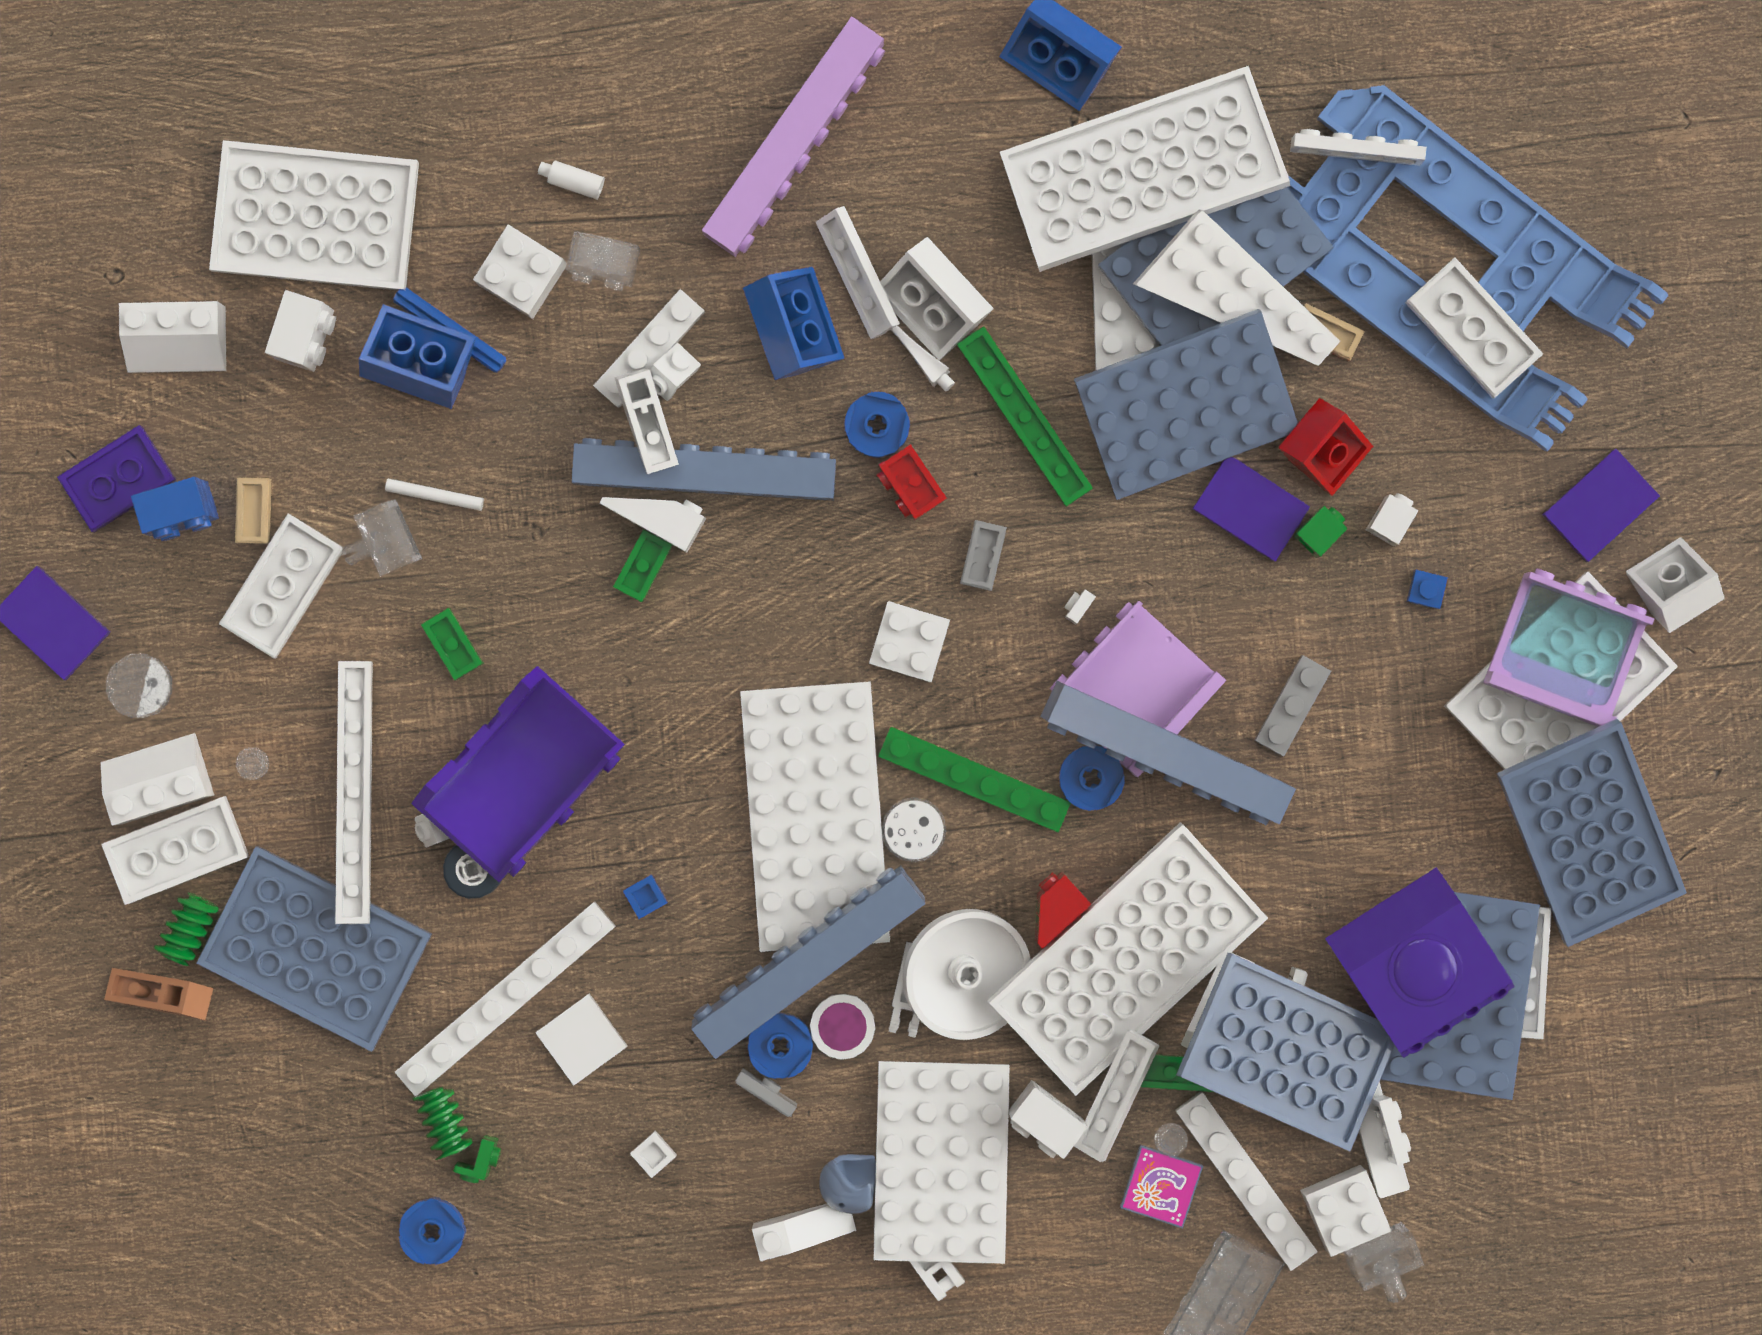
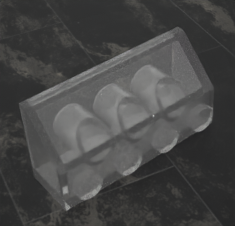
M1223 1230L1215 1240L1205 1263L1198 1270L1191 1288L1181 1300L1180 1307L1171 1323L1166 1327L1164 1335H1245L1285 1263L1243 1238Z

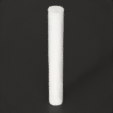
M389 478L385 486V491L478 511L482 510L484 498Z

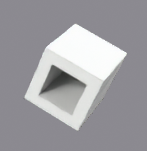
M1396 493L1393 496L1389 494L1384 497L1366 531L1392 546L1399 545L1418 510L1411 507L1414 502L1404 495Z

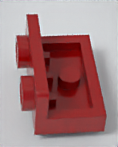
M911 444L885 462L883 461L878 464L881 472L877 474V477L887 491L893 488L899 497L895 503L905 518L911 515L915 521L947 499Z

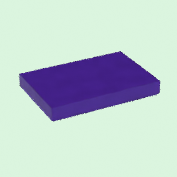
M141 425L133 428L57 477L91 532L94 533L134 508L131 499L132 495L177 481Z
M1615 448L1542 515L1585 562H1589L1658 499L1660 495Z
M1230 457L1223 460L1192 510L1275 562L1310 506L1236 458Z
M36 566L0 604V622L63 680H67L111 633L40 566Z

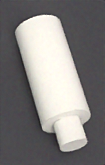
M554 161L552 165L541 162L538 169L539 175L548 177L547 182L549 184L598 200L604 185L605 177L558 161Z

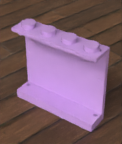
M1137 601L1134 605L1128 602L1116 615L1120 621L1112 629L1106 626L1094 639L1098 645L1090 653L1084 650L1075 659L1072 665L1076 669L1068 678L1062 674L1056 681L1178 734L1225 683L1226 679L1218 672L1212 671L1144 609L1140 601ZM1056 681L1049 689L1053 690ZM1125 757L1123 762L1120 761L1135 777H1139L1143 773L1142 770L1134 767L1135 760Z

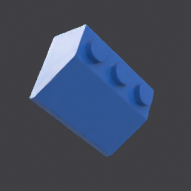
M1034 0L1026 9L999 57L1080 111L1122 47L1054 0Z
M813 267L770 274L743 288L774 380L796 376L844 359Z
M383 304L359 357V376L452 409L464 382L475 337Z

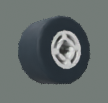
M455 845L446 855L443 864L444 879L448 887L457 895L468 899L481 898L494 892L500 885L497 880L458 845Z

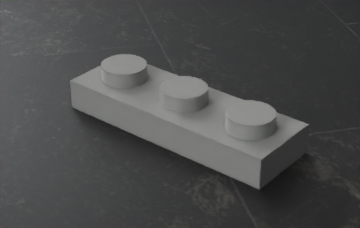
M1301 655L1254 741L1281 756H1285L1331 670Z

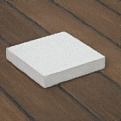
M590 993L536 1032L573 1085L627 1047V1044Z

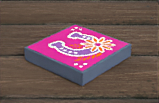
M1140 1144L1120 1208L1183 1228L1203 1165Z

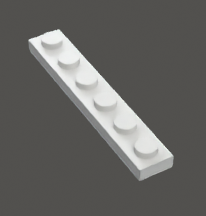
M1200 1091L1175 1110L1289 1269L1291 1271L1316 1254L1318 1251L1203 1092Z

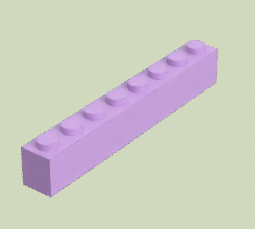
M851 16L703 227L702 233L705 237L734 257L737 256L739 251L745 253L755 239L751 234L758 224L763 227L773 213L770 207L777 198L782 200L792 186L789 180L796 171L800 174L805 169L811 159L807 154L814 144L819 147L829 133V130L826 129L833 118L838 120L848 106L845 100L851 92L856 94L865 83L867 77L863 74L870 65L876 67L885 53V50L882 49L884 38Z

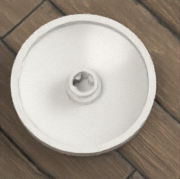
M962 909L944 914L929 923L917 935L908 950L903 968V987L907 1002L921 1022L942 1036L957 1040H970L990 1035L1005 1026L1007 1021L993 1008L988 999L1031 960L1028 948L1017 930L993 913L978 909Z

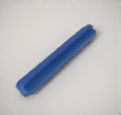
M408 288L405 290L399 289L393 298L395 304L414 316L475 337L471 357L494 373L503 368L506 357Z

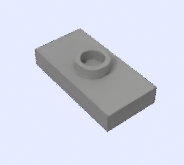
M975 520L960 584L992 591L1007 527Z
M743 1068L735 1080L737 1085L787 1117H791L797 1108L796 1102L779 1092L781 1086L767 1077L762 1081Z

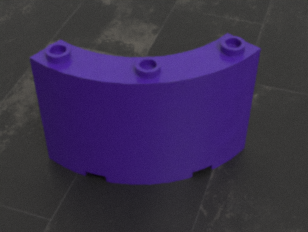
M538 666L518 683L497 709L499 712L488 724H484L466 743L465 749L454 761L451 759L427 782L411 803L499 883L508 874L514 877L527 863L523 858L556 823L562 826L572 816L574 811L571 809V806L603 770L609 773L621 759L617 756V753L625 745Z

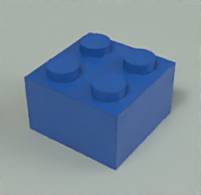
M197 477L187 478L131 496L142 534L152 536L154 539L161 538V541L181 536L179 531L184 529H192L193 532L207 529L212 526L210 521L219 519L208 481Z

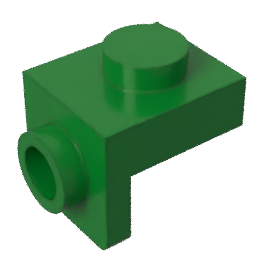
M485 1135L482 1138L475 1165L458 1161L454 1166L453 1172L460 1174L459 1178L467 1182L478 1183L479 1179L485 1180L489 1176L491 1166L497 1167L502 1148L496 1147L499 1138Z

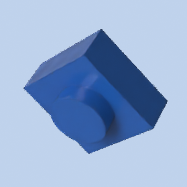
M1414 570L1406 602L1440 609L1448 577Z
M653 875L623 890L638 919L668 903Z

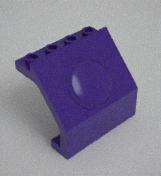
M1437 867L1325 938L1403 1058L1409 1054L1417 1053L1426 1043L1437 1036L1447 1034L1453 1026L1466 1018L1475 1016L1481 1008L1494 1000L1502 999L1507 995L1508 991L1515 987L1512 979Z

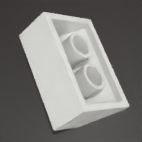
M928 237L907 251L880 281L895 314L939 361L973 331L994 309Z
M218 301L119 303V336L128 373L226 371V306Z
M195 733L101 762L102 795L112 826L128 823L214 796Z

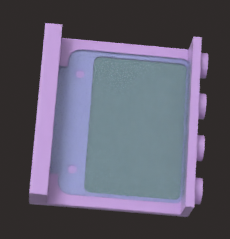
M1536 569L1535 573H1524L1483 683L1597 727L1617 719L1612 714L1645 626L1652 625L1654 618L1646 616L1647 610L1642 607L1628 604L1627 608L1615 604L1616 598L1601 592H1597L1596 596L1584 592L1585 586L1567 580L1564 585L1554 581L1555 575L1547 571Z

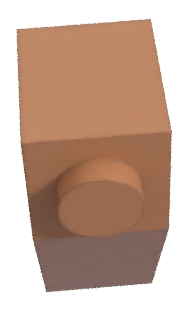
M112 968L104 1000L206 1020L213 988L190 981Z

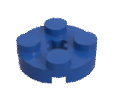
M885 392L865 394V396L860 397L850 405L845 416V432L849 443L859 453L868 457L882 458L894 454L905 443L909 434L910 420L905 407L896 397ZM876 416H881L882 423L887 424L886 429L880 430L879 434L872 433V427L867 426L868 421H874Z
M1082 746L1071 752L1064 759L1060 767L1059 786L1065 798L1080 809L1090 811L1107 807L1119 798L1123 790L1125 780L1121 763L1118 759L1105 754L1106 748L1095 746L1093 749L1088 746ZM1096 769L1099 771L1097 777L1101 781L1098 785L1092 784L1090 787H1087L1085 785L1086 779L1082 777L1083 773Z
M779 1012L749 1035L748 1051L750 1061L761 1074L769 1078L783 1079L796 1076L805 1069L811 1059L813 1040L810 1030L802 1020L794 1015ZM786 1038L788 1040L786 1046L789 1051L786 1054L782 1051L775 1054L772 1051L775 1046L772 1043L773 1039L781 1040Z
M432 1197L416 1202L404 1213L400 1222L399 1241L405 1254L413 1261L421 1264H442L450 1260L461 1248L466 1234V1227L462 1215L454 1205L440 1198ZM429 1223L431 1226L438 1225L440 1237L437 1240L433 1236L429 1239L424 1236L427 1231L425 1224Z

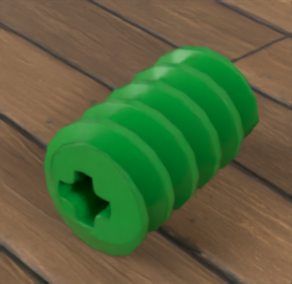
M187 892L188 898H177V901L184 907L183 910H171V913L178 919L177 922L166 921L165 923L172 930L171 934L160 933L159 935L166 942L165 946L154 945L153 947L165 958L184 966H189L185 960H194L196 957L190 948L198 949L202 945L196 936L204 937L208 933L202 925H211L213 922V918L208 913H217L219 907L211 901Z
M439 1087L412 1098L413 1101L424 1102V1105L417 1110V1113L428 1114V1117L421 1124L422 1126L433 1127L426 1134V1138H437L438 1140L430 1147L431 1151H442V1154L435 1160L463 1151L473 1143L472 1138H461L468 1131L467 1126H457L464 1118L463 1114L452 1113L459 1106L458 1101H448L454 1095V1089Z

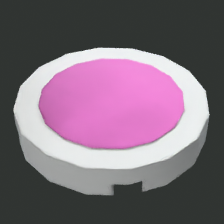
M850 994L831 995L821 1001L813 1012L810 1023L811 1036L818 1049L827 1056L837 1059L854 1058L864 1052L872 1042L875 1031L873 1013L868 1005L857 996Z

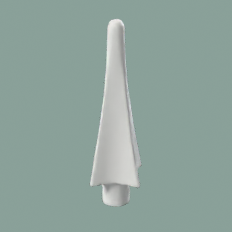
M896 326L891 329L912 355L933 387L938 383L946 392L955 384L947 375L950 373L949 367L918 345L900 327Z

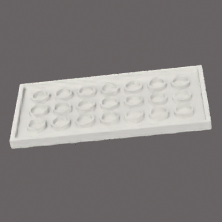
M1249 66L1000 152L1040 272L1187 222L1198 209L1203 210L1206 214H1210L1290 186L1287 171Z
M871 681L740 691L760 952L777 951L786 945L790 948L799 941L797 938L804 930L811 926L816 929L825 922L824 917L836 907L843 909L851 903L850 898L854 893L863 887L868 890L878 883L876 881L877 877L885 871ZM889 931L873 943L890 942Z
M1180 822L992 995L988 1002L1076 1096L1113 1062L1127 1030H1134L1141 1035L1144 1034L1223 961L1227 953H1231L1268 917Z

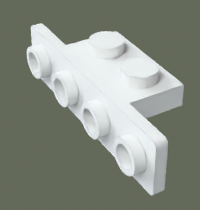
M1379 1083L1360 1127L1359 1134L1377 1196L1384 1198L1409 1190L1410 1187L1403 1163L1410 1162L1407 1152L1411 1151V1146L1406 1133H1402L1398 1121L1402 1119V1115L1397 1102L1392 1101L1391 1097L1383 1095Z

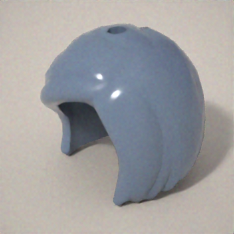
M847 1154L840 1155L829 1161L823 1167L819 1180V1188L824 1201L833 1209L849 1214L862 1213L870 1209L875 1192V1156Z

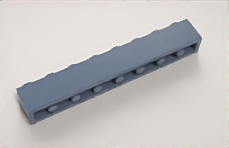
M583 438L582 444L574 443L572 483L574 485L834 501L836 459H830L829 453L810 452V458L797 457V451L778 450V455L773 456L764 455V449L745 448V454L732 453L731 447L713 446L712 452L699 451V445L680 444V450H674L679 465L647 474L637 447H634L635 442L615 440V446L602 445L601 439Z
M1056 681L1040 716L1049 722L1047 728L1064 736L1067 730L1078 735L1076 741L1094 749L1096 744L1102 745L1107 748L1105 754L1123 762L1125 757H1129L1136 761L1134 767L1149 774H1153L1156 769L1165 773L1163 778L1165 781L1179 787L1182 786L1183 782L1194 786L1192 792L1205 799L1210 800L1212 795L1223 799L1220 805L1237 813L1240 808L1246 809L1251 812L1249 818L1264 825H1267L1269 820L1280 825L1296 788L1059 681Z
M901 866L895 870L892 868L885 870L877 877L876 881L878 883L868 890L865 887L858 890L851 896V903L843 909L836 907L824 917V923L816 929L811 926L804 930L797 939L799 941L790 948L786 945L777 950L772 955L770 963L764 967L761 965L756 966L745 976L747 980L737 987L735 984L729 986L719 995L721 998L712 1006L707 1003L694 1013L691 1029L715 1059L925 905L923 893Z

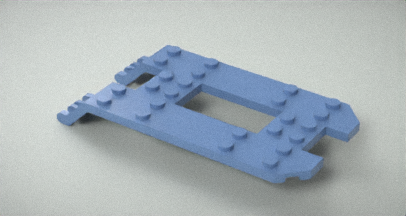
M1381 85L1367 89L1338 91L1317 118L1334 133L1352 134L1353 139L1365 140L1367 136L1383 137L1386 143L1398 144V140H1414L1418 142V146L1427 147L1425 161L1418 166L1328 156L1305 187L1288 176L1290 186L1287 188L1334 247L1303 271V273L1498 424L1532 441L1542 450L1548 452L1554 444L1553 440L1535 428L1537 424L1542 421L1549 425L1554 432L1562 433L1566 427L1551 414L1547 413V411L1553 412L1565 422L1570 423L1574 418L1573 414L1555 401L1562 395L1574 406L1582 408L1588 398L1574 386L1531 365L1498 396L1492 399L1405 303L1427 282L1356 228L1392 180L1395 179L1496 258L1478 283L1522 331L1525 330L1545 302L1550 299L1578 322L1613 338L1620 345L1628 348L1634 341V336L1616 325L1617 321L1621 317L1627 320L1635 329L1642 330L1646 322L1627 308L1630 307L1646 319H1651L1654 315V310L1636 299L1637 295L1643 292L1655 303L1662 304L1668 297L1667 292L1653 281L1614 264L1386 86Z

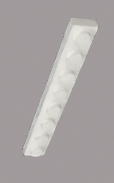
M338 661L335 924H370L373 663L371 661Z
M593 902L395 1071L397 1076L414 1096L419 1095L616 927L615 924L598 904Z

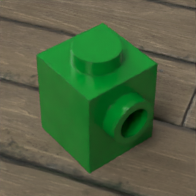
M1323 506L1310 517L1293 537L1315 558H1319L1348 528L1343 524L1345 518L1333 507L1327 509Z

